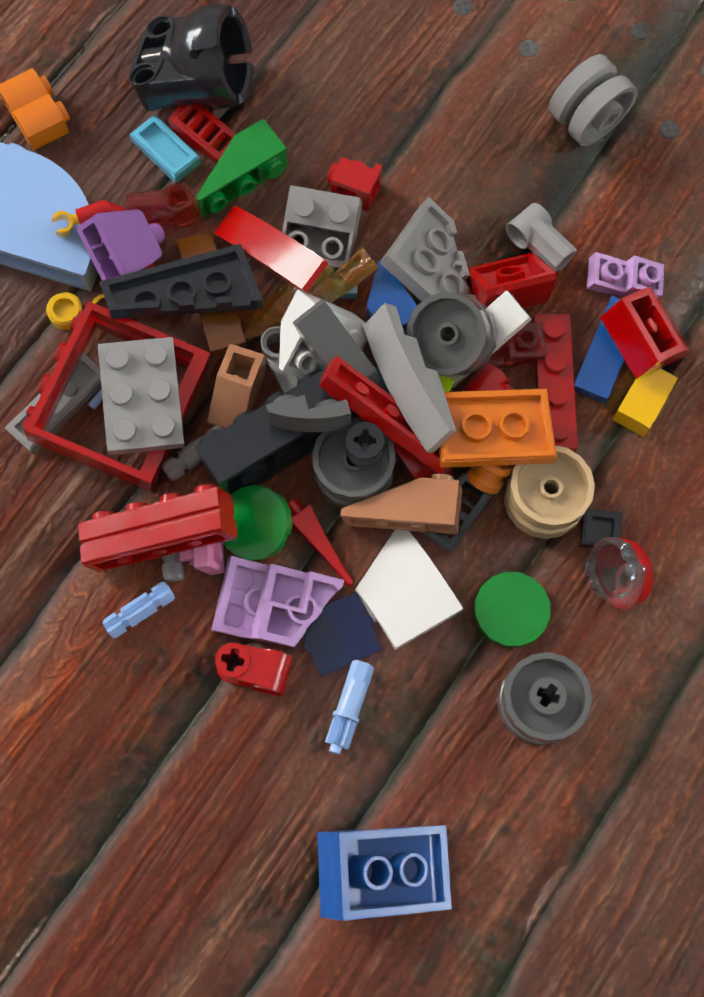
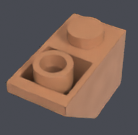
M229 344L216 376L207 421L208 425H218L225 429L233 424V420L239 414L247 410L252 411L267 373L264 354Z

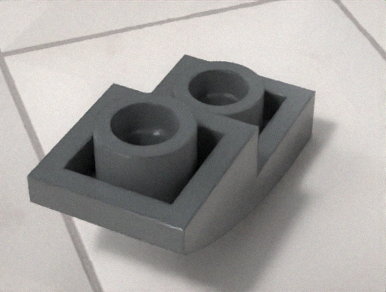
M283 395L276 398L273 403L266 404L270 425L281 429L301 432H325L351 427V412L347 400L337 402L335 399H328L317 403L315 408L308 409L305 395L295 397V395Z

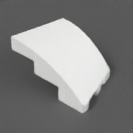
M394 530L355 589L374 623L379 622L395 650L463 610V607L436 566L409 530Z

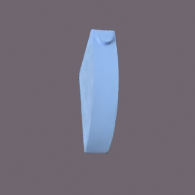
M0 142V264L91 292L98 271L76 230V227L80 224L73 226L70 235L59 237L56 235V231L68 227L69 224L65 220H58L52 223V217L58 211H66L72 215L76 213L75 209L89 205L82 190L65 170L51 160L28 151L18 144L10 143L8 145Z

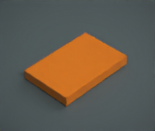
M547 389L444 392L457 432L439 447L441 468L546 464L556 461L557 454Z

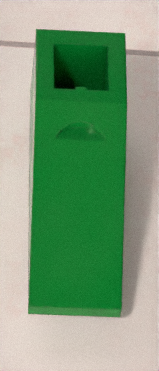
M264 118L233 137L197 194V204L202 218L211 213L220 212L229 202L239 196L250 194L256 186L269 178L274 179L288 168L287 148Z

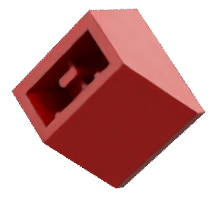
M650 287L621 298L600 317L635 379L643 377L692 353L659 295Z

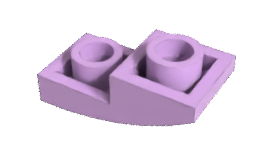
M598 252L589 257L587 289L625 297L650 287L657 292L660 298L663 296L664 264L635 255L627 261Z

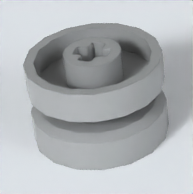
M602 54L592 56L578 65L558 86L550 99L548 107L550 114L560 125H569L568 131L580 146H589L607 135L629 112L638 95L637 87L626 76H617L616 66Z

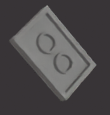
M173 337L98 344L108 455L185 448Z

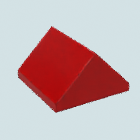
M534 253L468 268L470 274L468 280L473 295H476L477 300L486 307L491 305L506 290L522 308L546 303L549 301L556 282V272Z

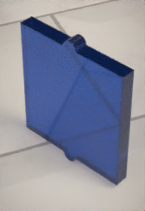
M357 592L325 605L322 613L310 624L303 635L306 642L304 649L307 652L310 651L320 677L351 664L352 660H360L382 650L372 628L373 618L367 616Z

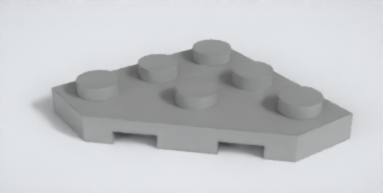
M428 197L416 210L380 263L420 301L440 292L459 293L477 300L476 295L470 294L466 279L470 277L464 253L463 251H457L453 237L457 234L454 220Z

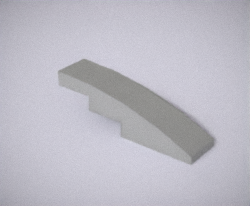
M384 303L363 327L373 357L402 415L426 452L434 453L457 432L438 372L425 367L417 338L404 334L397 307Z

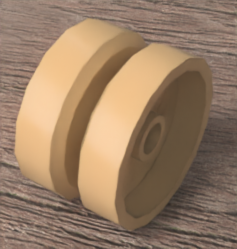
M555 446L557 459L554 463L516 465L506 484L504 503L507 515L518 529L529 536L543 539L563 536L577 525L593 501L595 483L591 469L580 455L566 447Z

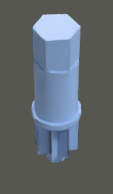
M352 660L325 740L326 743L331 744L329 752L340 755L342 748L347 750L350 747L356 725L359 723L358 717L374 671V667L368 663Z

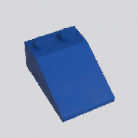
M446 825L317 832L320 914L322 918L346 921L452 909Z

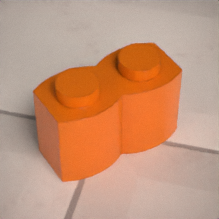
M31 68L1 83L0 96L34 151L69 133L66 121L70 120V117L62 102L58 101L55 103L51 98L54 95V91L45 75L39 77L35 70Z

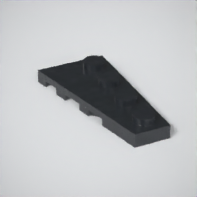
M241 244L100 281L111 319L264 309L262 295Z

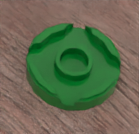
M258 485L242 487L231 494L234 504L235 515L233 516L236 520L237 537L236 539L225 541L226 548L236 557L250 561L269 559L279 553L285 546L284 542L287 540V536L290 535L293 526L291 510L285 498L272 489Z
M503 572L491 577L481 586L475 599L474 619L479 631L490 642L509 648H521L533 643L545 631L550 619V601L545 589L534 578L521 572Z

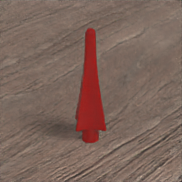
M297 498L291 500L287 504L291 510L292 528L323 557L337 575L344 580L345 585L352 586L353 579L332 548L311 504L304 509Z

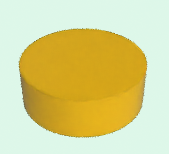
M68 292L54 295L46 307L51 323L62 330H70L73 317H77L79 311L83 312L84 310L80 299Z

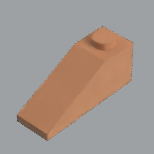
M433 474L431 478H418L341 508L340 516L347 526L458 535L463 491L459 480H454V477L446 474Z

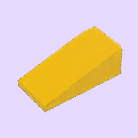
M660 368L635 379L612 420L645 437L678 378Z

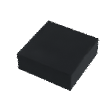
M587 508L582 516L579 547L599 549L600 545L605 541L620 538L622 513Z

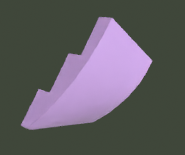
M230 556L228 557L211 631L295 647L306 633V629L322 613L325 605L341 589L344 580L315 572L306 573L275 564L266 565Z

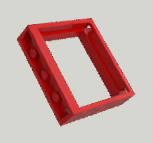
M88 301L83 312L79 311L77 317L72 319L70 330L73 332L68 342H62L56 351L54 361L57 364L52 374H45L40 383L38 393L41 396L36 406H30L26 411L27 417L22 425L25 427L24 432L28 441L152 492L162 470L161 465L166 461L171 449L149 451L141 469L137 470L45 431L96 328L125 341L172 337L130 318L111 319L108 309ZM173 337L175 361L188 367L178 387L183 424L209 368L211 353Z

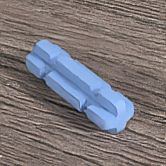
M158 583L151 588V593H143L120 608L121 612L119 614L114 612L105 618L103 625L109 635L113 638L119 637L127 631L126 627L129 625L134 627L158 611L156 607L159 605L164 607L172 602L175 597L167 583Z

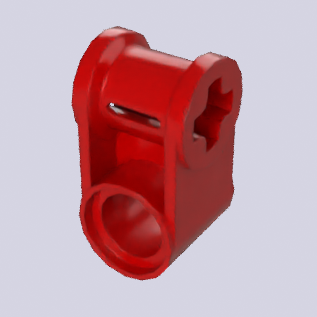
M228 643L218 650L215 656V664L220 678L229 684L251 688L269 695L283 696L293 657L276 650L260 649L239 643ZM233 656H239V662L243 666H236L234 672L228 671L227 663L224 661H231Z

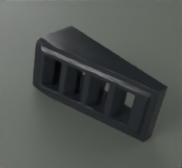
M465 471L458 478L462 491L465 487H468L481 498L476 503L462 493V502L472 508V511L469 515L462 510L460 511V519L464 522L459 527L458 535H454L450 539L443 533L422 532L450 553L455 550L496 495L485 493L470 483Z

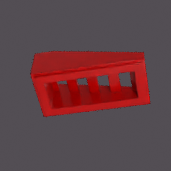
M201 104L179 105L168 119L170 129L181 140L215 163H218L231 140L236 135L235 132ZM202 124L204 127L197 134L195 131ZM213 132L216 133L209 143L206 142ZM225 139L228 143L220 152L217 151V147Z

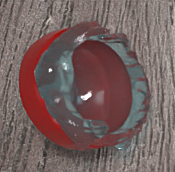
M616 537L600 538L590 550L591 554L585 563V574L590 577L589 588L599 597L608 601L611 606L619 610L627 611L633 606L646 601L653 586V566L647 553L638 543L629 539Z

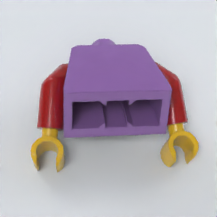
M101 200L75 209V214L71 215L66 211H58L52 217V223L58 220H65L69 224L68 227L56 231V235L59 237L70 235L73 226L80 224L76 227V230L102 281L155 267L154 261L162 256V250L159 246L165 238L162 227L157 223L149 225L143 212L138 209L127 210L124 206ZM101 294L95 297L92 303L95 304L100 299H105L104 295Z

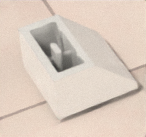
M297 289L281 320L279 368L283 372L302 378L308 373L315 372L317 374L322 370L292 322L321 299ZM325 301L359 348L363 350L368 340L363 327L366 323L356 314Z

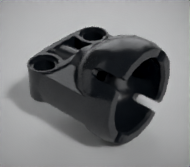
M217 3L201 6L183 17L172 18L169 15H162L150 21L140 39L129 73V81L144 109L155 111L166 106L202 104L221 109L232 108L245 102L252 89L254 66L250 62L236 64L230 62V57L245 55L252 52L250 35L243 17L236 8Z

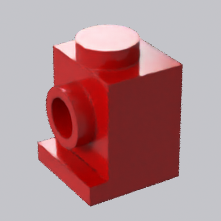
M341 157L338 164L335 162L332 164L328 173L327 183L331 184V193L359 197L363 202L362 210L369 212L381 186L383 165L376 163L373 169L361 161H351Z

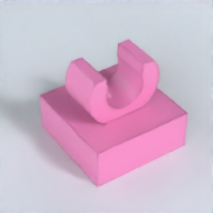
M223 542L179 553L181 562L188 561L190 566L194 565V568L209 575L225 573Z

